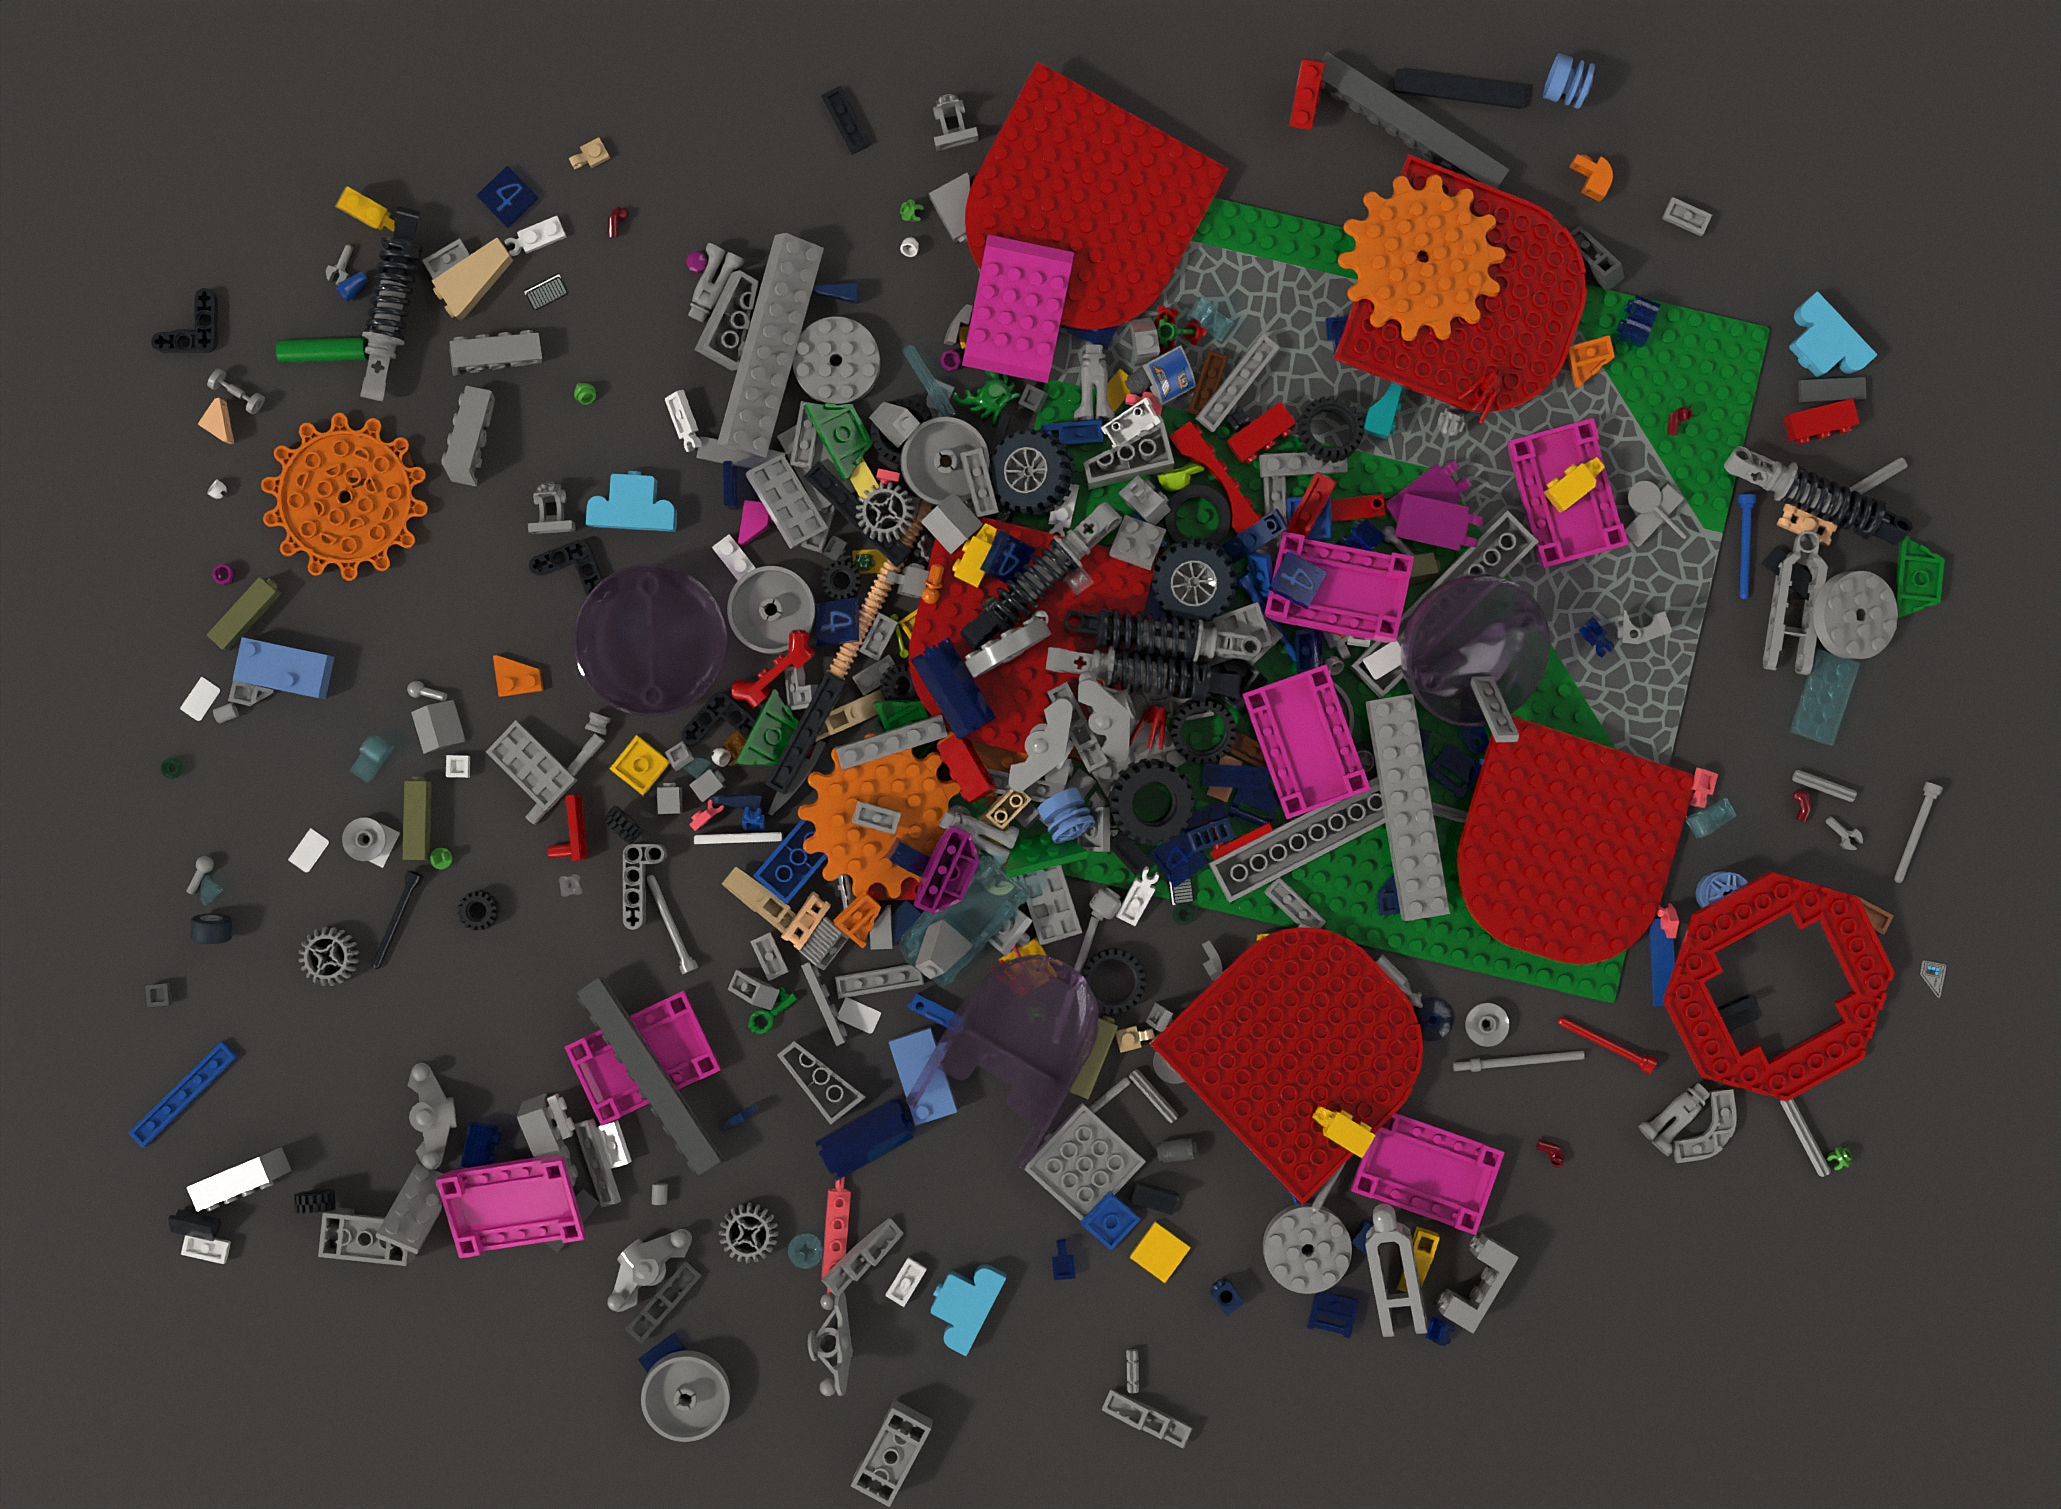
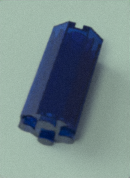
M948 637L938 643V648L935 645L923 651L925 656L921 653L911 659V662L957 739L960 740L997 717Z
M891 1098L816 1140V1146L821 1145L822 1147L819 1154L831 1175L836 1173L834 1177L836 1181L914 1138L913 1133H915L916 1127L911 1118L906 1119L904 1115L905 1107L900 1099L895 1101L894 1098Z

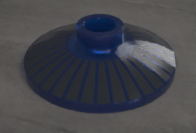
M1437 998L1421 999L1423 1007L1413 1006V1010L1418 1024H1420L1422 1039L1436 1041L1445 1037L1453 1023V1016L1449 1006ZM1435 1016L1436 1022L1430 1024L1428 1021L1429 1017Z

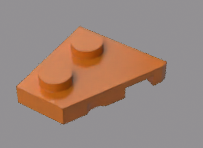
M1610 335L1570 346L1567 356L1575 388L1581 387L1587 379L1595 375L1604 364H1607L1615 357Z
M493 655L499 697L544 691L540 669Z
M864 891L833 920L834 924L861 948H864L866 946V937L869 931H872L874 919L878 916L881 906Z

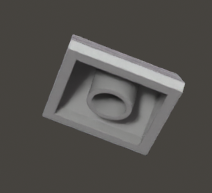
M954 492L921 521L950 554L983 525Z
M454 700L426 705L411 712L423 754L466 742Z

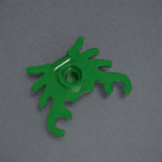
M985 370L984 373L993 380H986L985 385L977 390V397L973 396L969 390H966L965 399H960L957 392L953 394V399L955 403L961 406L977 405V407L969 409L971 413L985 410L981 414L980 419H984L993 413L992 424L995 425L1002 409L1011 401L1020 398L1022 393L1016 392L1011 394L1015 382L1013 381L1007 386L1008 375L1003 374L1002 380L999 376L1000 373Z

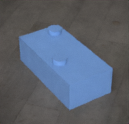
M242 637L233 680L326 699L335 657Z
M930 1026L890 1039V1049L915 1126L956 1113L958 1107L932 1027Z

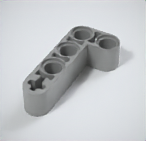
M631 844L623 850V923L628 929H638L645 924L646 864L661 863L667 858V849L662 844ZM632 848H636L639 851V857L636 860H633L629 855ZM653 848H658L661 851V857L658 860L653 859L651 856ZM632 870H636L639 873V879L636 882L632 881L629 877ZM633 891L639 895V901L636 904L632 903L629 898ZM639 906L640 910H635V917L639 918V922H636L634 925V921H630V917L634 916V909L629 910V907Z

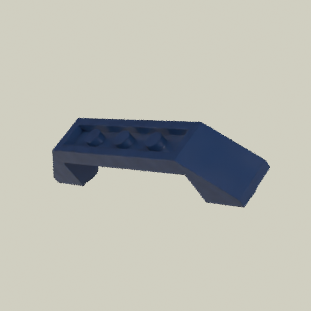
M1275 509L1261 518L1260 521L1221 545V547L1225 549L1224 551L1227 555H1230L1232 563L1235 564L1285 532L1289 527L1279 510Z

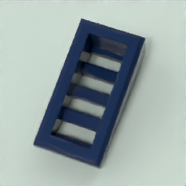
M857 283L813 286V291L816 295L859 304Z
M755 793L711 796L712 802L741 809L749 807L751 811H757L762 795Z
M1228 817L1186 831L1193 853L1235 838ZM1221 824L1224 825L1227 833L1225 837H1223L1219 826ZM1213 827L1216 828L1219 837L1217 840L1214 839L1211 830ZM1204 830H1207L1211 842L1206 843L1203 834ZM1196 833H1199L1202 842L1200 846H1198L1194 835Z

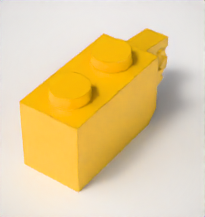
M345 187L335 207L374 229L378 228L382 231L386 227L394 232L395 221L389 218L391 213L387 211L388 209L350 187Z
M1598 457L1585 464L1581 463L1578 466L1574 463L1564 471L1566 474L1560 480L1556 477L1547 484L1548 489L1544 491V494L1558 512L1561 513L1596 486L1595 477L1605 466Z
M985 523L976 537L973 536L971 540H966L962 549L965 554L962 560L957 559L952 569L955 571L954 577L979 588L996 554L992 545L997 532L996 528Z
M1318 1106L1312 1116L1323 1126L1324 1136L1360 1158H1363L1376 1136L1370 1132L1372 1129L1370 1126L1361 1121L1359 1125L1353 1122V1116L1344 1110H1341L1340 1113L1335 1110L1332 1112Z

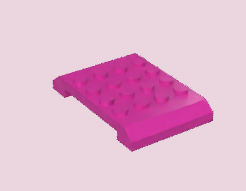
M987 235L962 366L1048 383L1074 252Z
M1594 418L1508 441L1509 457L1530 533L1539 541L1534 547L1542 568L1629 545L1624 525L1620 523L1605 468L1595 477L1596 486L1561 513L1558 512L1544 494V491L1548 489L1547 484L1556 477L1559 480L1566 475L1564 471L1574 463L1578 466L1581 463L1585 464L1598 457L1604 465Z
M1283 532L1266 605L1265 617L1277 622L1384 643L1396 642L1414 556L1393 552L1392 555L1309 540L1305 539L1304 535ZM1301 567L1314 581L1315 589L1313 592H1310L1298 585L1292 587L1289 585V581L1280 577V574L1285 572L1292 576L1296 568ZM1299 574L1297 580L1310 586L1304 576Z
M1327 664L1242 694L1286 819L1371 790L1334 689Z
M685 990L630 1015V1018L678 1090L721 1070ZM598 1030L564 1048L599 1123L603 1126L650 1102L648 1099H643L638 1091L640 1087L636 1081H632L626 1073L628 1069L623 1062L620 1063L616 1059L614 1048L611 1044L608 1045L604 1041L602 1030Z
M1395 1113L1374 1133L1376 1136L1363 1158H1361L1350 1190L1476 1235L1505 1152Z
M555 1154L452 1170L438 1176L436 1179L459 1258L479 1256L483 1251L561 1239L563 1243L584 1240L586 1237L563 1156Z

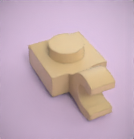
M598 137L580 147L583 153L569 158L573 168L576 170L587 163L593 168L609 160L610 156Z
M1135 1025L1116 1030L1120 1053L1141 1048L1140 1041L1155 1038L1153 1028L1138 1031Z

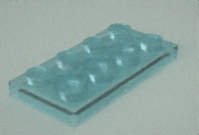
M1819 649L1816 650L1810 674L1807 676L1789 732L1833 746L1860 663L1840 658Z

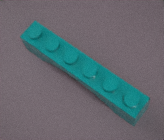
M1391 382L1384 396L1366 411L1363 427L1364 434L1382 439L1388 438L1389 434L1393 435L1396 427V422L1393 419L1395 413L1398 414L1402 401H1399L1401 392H1405V387Z

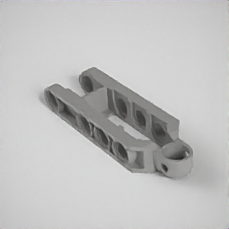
M1805 531L1796 536L1793 552H1790L1786 559L1780 562L1778 566L1780 567L1779 576L1776 575L1763 656L1764 669L1777 670L1775 667L1779 651H1782L1784 635L1799 637L1795 663L1796 673L1809 675L1811 672L1817 640L1813 620L1814 605L1819 591L1826 582L1828 569L1826 563L1818 555L1819 538L1812 531ZM1795 562L1799 565H1806L1812 575V582H1809L1808 593H1810L1809 601L1805 600L1801 628L1788 627L1783 624L1785 610L1789 605L1787 603L1789 586H1792V581H1790L1792 565Z
M1379 1204L1373 1210L1374 1226L1366 1233L1365 1246L1383 1337L1395 1336V1331H1393L1391 1308L1411 1306L1416 1334L1428 1333L1427 1318L1410 1229L1397 1222L1395 1210L1391 1205ZM1396 1242L1399 1244L1408 1293L1389 1295L1388 1289H1385V1272L1381 1268V1251L1378 1250L1380 1243Z

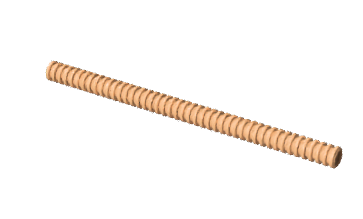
M941 456L939 460L940 467H949L951 464L950 459L947 456ZM922 500L916 521L907 520L912 524V527L904 526L907 534L904 535L901 531L899 532V540L909 549H913V543L917 542L916 537L920 536L919 531L923 530L921 521L932 511L931 508L932 506L935 507V505ZM889 560L883 562L884 567L880 568L881 573L877 574L878 579L874 580V586L870 587L872 590L867 593L869 596L864 599L866 602L861 605L862 609L858 610L859 615L855 616L856 621L853 622V627L849 628V634L845 635L847 638L842 641L844 644L839 647L841 649L840 652H837V657L833 658V665L830 664V671L841 678L848 674L846 671L851 668L849 665L854 663L853 658L857 657L856 652L860 650L859 646L863 644V639H866L867 636L865 635L869 633L870 630L868 629L872 627V621H875V616L879 613L878 610L882 609L881 604L882 602L885 603V596L888 597V591L892 590L891 585L895 584L885 581L887 572L900 573L901 566L904 567L903 562L897 568Z

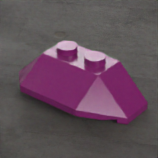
M949 825L940 837L920 879L914 902L915 907L936 914L963 900L980 863L970 833Z

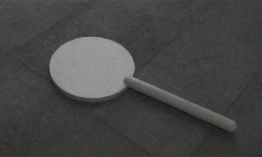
M1640 481L1630 488L1628 502L1633 510L1642 514L1655 510L1683 539L1686 538V535L1658 508L1661 502V493L1654 483Z

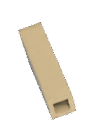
M495 238L433 279L432 282L435 285L433 291L440 300L442 298L447 303L445 309L452 318L455 316L461 321L513 262V258L498 238Z

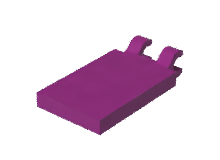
M1449 460L1441 468L1438 464H1434L1386 501L1384 505L1398 523L1405 493L1456 504L1462 500L1459 493L1468 489L1472 484L1467 477H1462L1456 483L1453 481L1449 474L1456 471L1459 465L1455 460Z
M1405 493L1395 536L1460 551L1461 544L1477 548L1479 539L1467 537L1466 534L1469 523L1482 526L1484 517L1469 514L1470 507Z

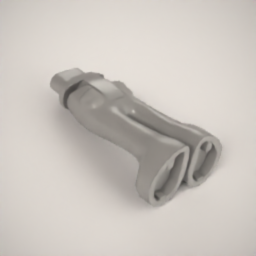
M708 243L706 246L709 261L695 288L692 298L693 303H690L691 309L688 316L704 323L707 315H711V311L716 306L731 273L741 268L745 263L744 259L728 252L716 282L712 283V279L724 259L726 251L711 243Z
M1103 345L1085 346L1081 370L1082 398L1080 407L1074 412L1075 421L1093 420V385L1096 386L1097 391L1096 420L1108 422L1115 419V413L1108 405V374L1104 360L1106 355L1103 354Z
M945 811L939 823V826L944 829L952 825L970 833L975 847L992 855L994 862L999 865H1003L1010 854L1009 848L1012 849L1014 847L1019 829L1014 826L1008 827L1005 831L999 830L974 817L963 814L959 815L958 812L953 814ZM980 834L985 835V836H987V837H989V838H992V839L998 841L999 843H1001V844H1003V845H998V844H996V843H992V842H990V841H987V840L981 838L979 835H980Z
M1697 1083L1692 1089L1688 1088L1686 1092L1673 1100L1654 1120L1642 1122L1638 1128L1649 1140H1653L1652 1143L1666 1156H1669L1673 1151L1671 1141L1697 1116L1702 1108L1701 1106L1706 1104L1704 1101L1710 1094L1702 1085ZM1673 1117H1676V1120L1665 1131H1663L1659 1136H1657L1658 1132L1664 1127V1125Z

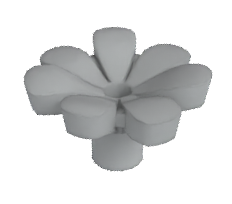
M927 535L922 536L921 541L917 543L918 549L914 551L917 558L925 557L928 563L933 549V539L931 537L928 538Z

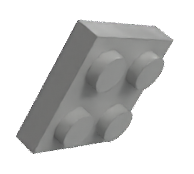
M1125 515L1109 556L1151 571L1165 537L1166 529Z

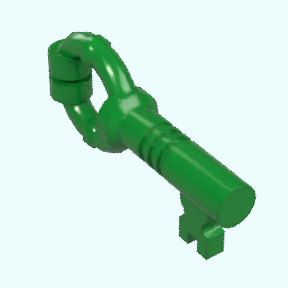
M781 987L782 991H779L778 996H781L782 1001L778 1005L774 1006L772 1010L760 1009L754 1011L751 1015L748 1027L752 1033H768L773 1026L775 1016L798 1000L794 993L786 994V990ZM761 1014L768 1020V1025L763 1029H760L754 1021Z

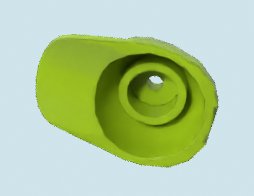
M1192 464L1159 473L1157 478L1163 489L1175 492L1188 487L1191 475L1204 471V468L1199 464Z

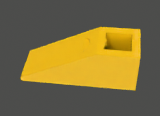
M1417 1226L1412 1242L1420 1286L1422 1287L1440 1237L1438 1233ZM1403 1268L1397 1289L1408 1293Z

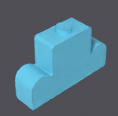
M1818 291L1796 309L1794 320L1798 325L1806 326L1807 329L1789 345V348L1799 358L1798 362L1804 368H1808L1816 377L1827 373L1837 362H1839L1841 371L1846 374H1853L1864 368L1877 356L1875 351Z
M628 471V475H611L609 501L601 496H594L588 501L586 525L600 528L676 532L677 509L667 500L656 502L658 482L653 476H643L641 472Z
M983 1264L975 1270L974 1281L951 1270L943 1284L938 1283L933 1293L936 1298L931 1306V1314L950 1323L944 1332L946 1346L967 1356L1006 1280V1273L990 1265Z

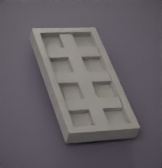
M783 454L747 471L746 477L790 549L828 529Z
M1259 602L1218 616L1210 622H1203V627L1206 629L1215 627L1218 632H1232L1238 635L1256 637L1261 643V648L1274 644ZM1252 644L1244 645L1248 653L1255 651V647ZM1199 655L1196 662L1199 666L1203 661H1210L1211 666L1233 658H1223L1214 655L1213 658H1208L1207 655Z
M517 720L486 751L546 812L577 781Z
M1061 865L1019 875L1040 945L1082 933Z
M416 1163L377 1231L376 1238L418 1254L444 1207L436 1182L438 1176L443 1173L426 1169L423 1165Z

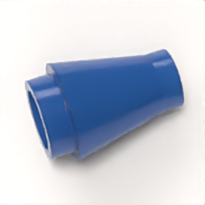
M360 271L339 282V286L335 289L348 302L350 299L354 300L369 280Z

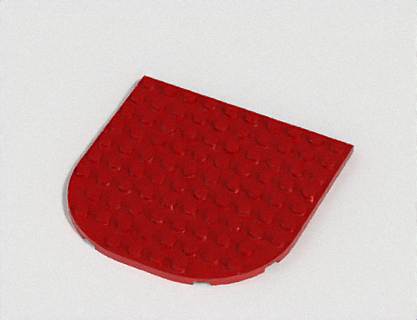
M1037 61L970 188L965 209L967 243L971 255L980 270L987 235L1074 252L1060 325L1086 330H1103L1116 327L1136 318L1150 307L1162 293L1229 168Z
M1408 154L1400 176H1405L1413 189L1422 190L1429 176L1438 175L1442 178V189L1447 196L1453 197L1464 188H1468L1473 192L1474 199L1470 204V211L1474 216L1481 217L1491 214L1495 217L1496 226L1487 233L1486 241L1490 246L1501 247L1505 251L1506 257L1503 262L1491 265L1488 269V274L1492 280L1498 282L1500 292L1495 297L1480 295L1476 298L1475 305L1481 313V318L1476 324H1469L1461 317L1453 318L1450 323L1451 336L1446 340L1438 339L1432 327L1425 325L1419 329L1415 340L1406 341L1402 338V327L1399 321L1390 319L1382 327L1376 328L1370 322V316L1374 311L1372 301L1362 299L1354 302L1333 360L1468 411H1472L1475 403L1483 394V391L1480 389L1481 384L1463 399L1458 400V396L1473 385L1481 375L1486 377L1489 372H1494L1502 378L1503 383L1499 387L1500 392L1497 394L1489 412H1499L1522 405L1541 393L1559 373L1568 355L1582 316L1587 288H1585L1586 270L1580 250L1567 228H1563L1553 218V215L1542 207ZM1418 252V260L1422 263L1428 262L1426 252ZM1487 395L1475 412L1484 411L1491 395Z
M979 517L978 519L983 525L968 539L971 540L973 536L976 537L985 523L997 529L992 544L996 554L979 588L954 577L955 571L952 569L957 559L962 560L965 554L962 551L965 542L950 554L935 538L927 571L931 570L933 564H939L944 567L941 579L942 588H937L939 599L934 604H928L922 597L920 598L909 645L911 678L922 704L932 716L942 715L946 729L954 734L961 732L964 735L963 738L1027 754L1025 741L1030 735L1031 730L1037 724L1047 723L1044 709L1053 703L1047 692L1067 682L1078 702V685L1081 674L1046 670L1049 647L1092 654L1094 650H1099L1100 653H1107L1109 647H1113V638H1110L1112 639L1111 645L1098 648L1093 637L1067 633L1063 627L1066 614L1074 610L1099 614L1102 605L1110 610L1118 609L1120 619L1126 610L1131 612L1132 620L1135 613L1141 612L1143 614L1156 559L1150 571L1109 556L1111 548L1099 545L1093 546L1090 549L1091 553L1084 555L1080 559L1083 565L1081 569L1071 576L1065 572L1063 574L1065 578L1063 584L1056 580L1054 582L1056 585L1055 591L1052 592L1047 588L1045 590L1048 595L1046 599L1037 597L1036 599L1039 602L1037 607H1033L1027 602L1026 605L1030 610V614L1024 615L1018 610L1021 622L1015 623L1012 621L1015 624L1012 629L1021 626L1023 628L1025 627L1023 623L1031 619L1035 611L1043 610L1049 616L1047 627L1051 635L1012 660L973 678L965 664L967 661L965 657L975 650L960 635L961 630L984 611L980 602L989 596H994L1000 600L996 592L998 588L1001 587L1009 592L1005 581L1012 580L1018 584L1014 578V573L1021 572L1024 574V564L1033 566V556L1042 558L1040 553L1042 548L1051 550L1048 545L1054 536L1060 539L1064 538L1059 535ZM1012 542H1015L1017 545L1013 554L1020 558V563L1008 575L1000 577L997 575V572L1005 558L1003 553L1005 550L1008 551ZM1012 559L1008 560L1003 572L1014 563ZM1076 618L1068 620V624L1071 627H1078L1080 625L1079 620ZM1000 630L989 641L1001 638L1000 635L1005 632ZM1125 640L1121 641L1118 650H1125ZM1133 641L1132 649H1131L1130 651H1127L1128 656H1129L1130 653L1133 652L1134 649H1135L1136 642H1134V641ZM1080 658L1074 661V664L1078 666L1077 669L1084 666V662H1081ZM1096 680L1098 683H1100V684L1103 686V681H1102V680ZM1121 682L1112 689L1121 691ZM1078 702L1088 722L1091 713L1088 711L1086 704Z
M1511 715L1519 733L1518 741L1496 742L1493 734H1491L1461 835L1457 853V867L1460 881L1458 885L1463 901L1471 916L1480 927L1494 939L1510 947L1568 964H1592L1610 959L1628 949L1644 934L1658 910L1692 797L1693 789L1691 788L1694 775Z
M1309 927L1284 929L1271 933L1253 943L1195 998L1163 1032L1149 1043L1301 1204H1304L1353 1155L1349 1150L1324 1136L1323 1126L1312 1118L1318 1106L1332 1112L1335 1110L1340 1113L1341 1110H1344L1353 1116V1122L1358 1125L1360 1121L1372 1128L1370 1132L1374 1134L1398 1111L1411 1094L1417 1075L1420 1073L1423 1055L1420 1024H1418L1412 1004L1398 985L1362 948L1351 940L1328 930Z

